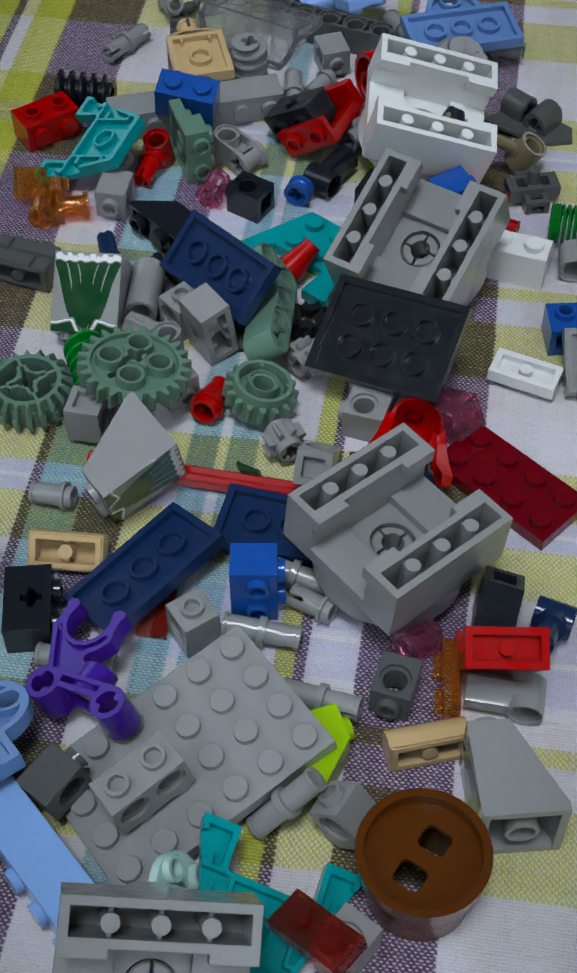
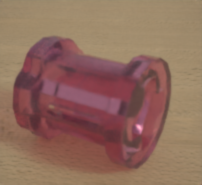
M211 169L206 175L205 184L197 189L195 195L197 201L203 207L217 209L222 203V196L231 179L225 171ZM221 179L219 185H215L217 180ZM209 193H213L210 199H207Z
M431 619L422 621L417 628L412 630L402 629L394 632L391 643L394 653L418 659L419 656L428 652L435 654L441 652L444 648L445 640L441 628Z

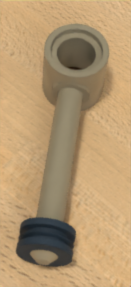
M449 106L442 115L465 122L467 120L465 119L464 111L454 106ZM525 132L519 139L510 140L497 134V147L506 151L504 153L505 162L513 171L528 170L530 166L535 165L547 153L545 143L533 132Z

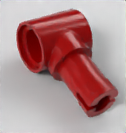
M162 128L151 129L143 136L145 150L141 156L142 162L134 174L135 184L139 187L144 185L145 188H149L157 171L172 165L175 160L169 134Z

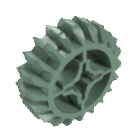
M28 349L24 355L18 356L13 352L11 359L1 358L0 423L4 429L13 426L16 432L19 433L23 428H28L32 434L36 427H42L46 431L48 423L59 424L60 417H64L63 409L71 389L75 385L71 368L67 367L64 359L58 360L54 353L45 356L42 350H39L36 354H31Z

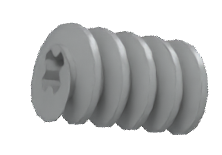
M250 32L234 35L231 39L233 47L231 54L233 56L232 63L235 70V79L267 75L268 43L265 38Z

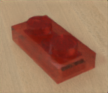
M298 888L267 920L270 931L325 973H345L368 948L364 936Z

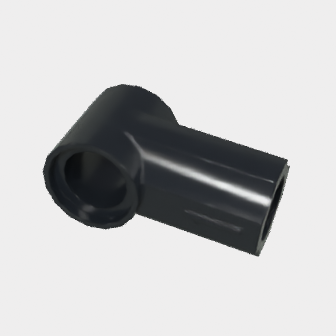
M343 145L332 152L320 164L311 162L306 167L303 176L310 179L313 183L315 193L331 199L340 189L342 180L358 166V157L354 154L352 148Z

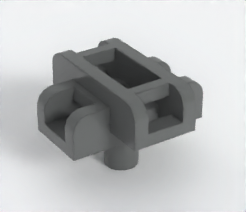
M536 165L530 166L528 170L514 171L513 176H505L504 187L509 191L510 202L520 203L525 214L537 209H541L542 212L549 211V199H555L560 195L561 185L555 171L541 173V168Z

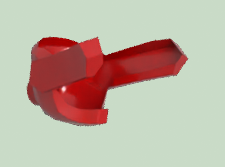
M406 398L398 402L391 412H386L378 431L369 443L404 422L435 449L431 464L437 487L450 488L453 474L448 460L446 432L443 430V419L438 409L429 402L418 398Z

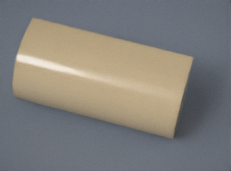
M36 528L29 530L28 565L52 564V568L55 570L91 572L108 558L109 540L107 534Z
M460 716L382 731V745L388 771L394 772L460 759L467 722L466 717Z

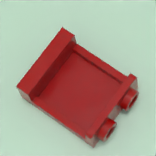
M350 78L324 87L338 111L329 122L324 116H319L283 129L278 133V138L292 158L336 144L364 104V100Z
M464 626L463 630L455 633V671L539 672L550 670V628Z

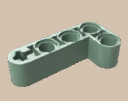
M262 242L252 249L281 267L282 270L245 328L243 349L248 360L270 361L286 353L289 349L297 283L291 271L271 246Z

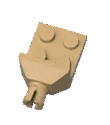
M188 17L189 27L187 26L186 19L183 18L177 23V31L166 36L168 70H178L183 73L209 77L219 81L235 79L234 66L222 29L199 28L197 21L194 18Z

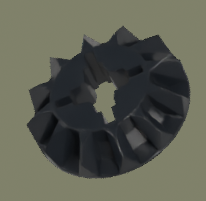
M306 299L301 305L295 303L290 337L294 340L300 337L304 338L307 335L311 339L315 338L327 306L321 307L319 301L309 304Z

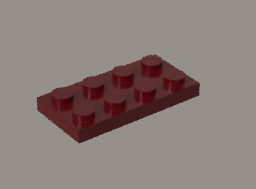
M480 422L447 447L448 460L453 474L451 484L467 496L478 489L482 490L513 517L511 529L542 551L577 520V491Z

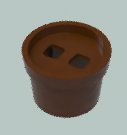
M411 788L384 797L366 813L356 834L355 860L359 879L365 890V897L371 914L386 931L396 937L413 942L437 940L448 935L459 926L467 911L480 897L488 883L493 867V846L489 832L481 818L469 805L443 791L429 788ZM403 862L411 863L427 875V879L416 892L409 891L393 879L394 873Z

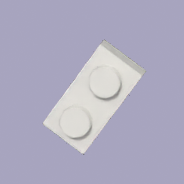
M499 348L488 369L487 379L552 400L563 377L564 367Z

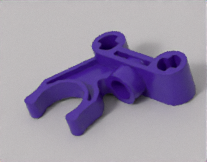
M72 598L68 601L63 613L53 624L48 665L37 668L29 675L25 689L28 695L49 718L58 719L64 717L73 708H77L91 713L112 739H128L139 729L141 715L123 690L115 686L118 681L117 676L99 663L108 660L119 652L125 637L133 629V624L127 615L119 610L113 613L109 626L103 633L90 640H75L76 630L80 623L88 616V611L78 598Z

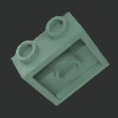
M180 98L168 100L172 147L188 184L212 180L213 170L211 167H215V159L210 144L214 142L210 124H205L200 113L192 115L190 109L185 110Z

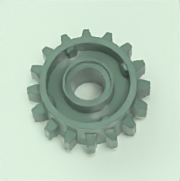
M249 360L240 365H234L233 371L227 372L222 396H225L224 405L229 406L232 414L239 420L253 426L263 427L268 426L276 419H287L289 414L294 413L299 390L294 389L296 381L292 380L289 373L278 364L266 360Z

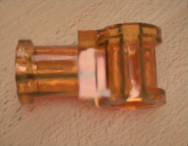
M39 187L32 190L29 195V202L32 208L29 210L28 220L34 227L46 229L53 225L65 224V219L69 217H84L85 219H90L91 217L88 192H83L82 195L64 196L63 189L51 190L46 187ZM40 196H43V204L40 202ZM43 211L45 213V220H42Z

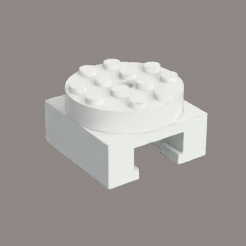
M382 33L368 66L365 107L358 122V139L362 148V157L368 158L376 167L385 149L390 148L422 161L424 168L420 173V178L428 181V178L461 165L480 184L497 154V125L484 122V109L498 89V63ZM449 106H454L464 111L465 119L467 120L465 122L442 115Z

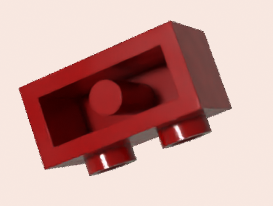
M63 91L11 110L14 133L32 153L81 133L82 125L75 116L79 107Z

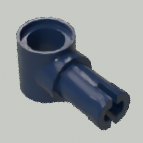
M540 595L530 627L550 628V654L557 641L560 639L568 641L577 615V607Z

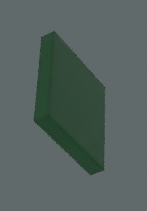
M237 461L236 465L240 473L262 476L260 470Z

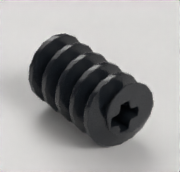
M60 68L54 83V93L63 91L78 107L83 104L87 96L94 97L98 103L103 104L106 102V97L117 96V83L115 80L110 83L109 75L106 73L103 74L102 80L99 81L96 72H93L91 79L87 80L85 71H82L79 79H76L75 71L70 70L68 78H65L64 69Z

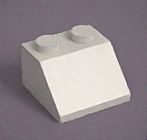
M504 230L489 258L486 278L541 290L555 251V242L537 236Z

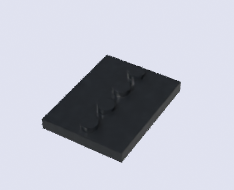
M341 274L304 366L309 372L405 399H422L437 407L472 316V309L469 306Z

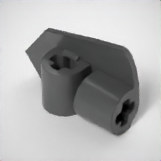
M516 87L510 88L505 93L501 101L499 113L484 118V122L495 124L497 129L517 137H521L525 132H533L543 140L546 146L572 144V128L562 123V110L558 103L552 99H545L540 104H537L535 97Z

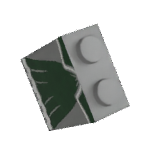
M55 251L50 331L60 335V340L67 341L71 335L82 330H95L100 333L101 330H105L112 334L114 326L121 328L124 322V308L133 271L132 264L123 254Z
M133 391L125 397L82 469L88 482L83 488L91 498L90 501L103 518L109 514L114 522L118 524L187 472L177 443Z
M485 716L474 721H467L459 760L465 802L478 814L485 824L492 841L493 854L559 850L573 811L570 800L510 718L496 719Z

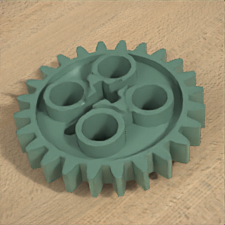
M131 325L127 326L126 331H121L120 328L114 326L112 334L101 330L100 338L91 335L90 344H82V352L77 354L76 376L79 377V385L86 386V395L96 394V403L108 400V408L111 409L117 404L121 405L125 397L133 391L142 403L154 412L156 411L157 403L167 408L169 407V399L178 401L180 393L187 392V384H190L192 361L188 359V350H181L180 341L171 343L170 334L160 337L159 329L148 333L145 326H142L139 331H134Z

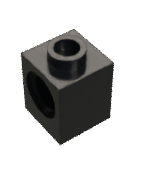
M243 170L226 186L227 211L258 224L274 208V183Z

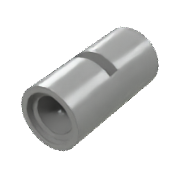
M142 257L134 263L124 308L125 316L133 311L156 320L159 307L158 296L161 295L165 276V269L160 266L161 261L158 259Z

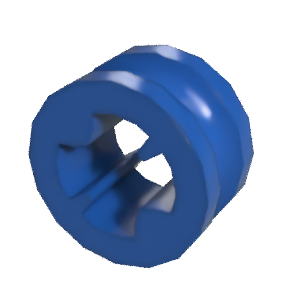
M295 175L284 189V196L294 206H305L311 199L315 187L307 177Z

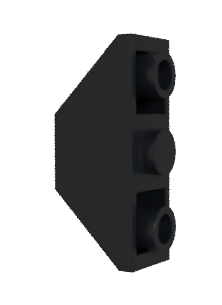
M133 200L128 203L129 224L132 230L137 234H141L156 249H161L165 253L168 252L192 212L178 201Z
M486 565L475 591L471 626L516 627L525 590V576Z

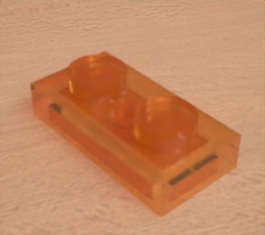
M442 638L440 654H433L432 677L440 678V689H434L433 712L441 713V720L460 717L461 713L458 639Z

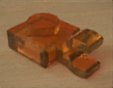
M13 167L14 198L47 199V189L69 190V177L47 176V168Z

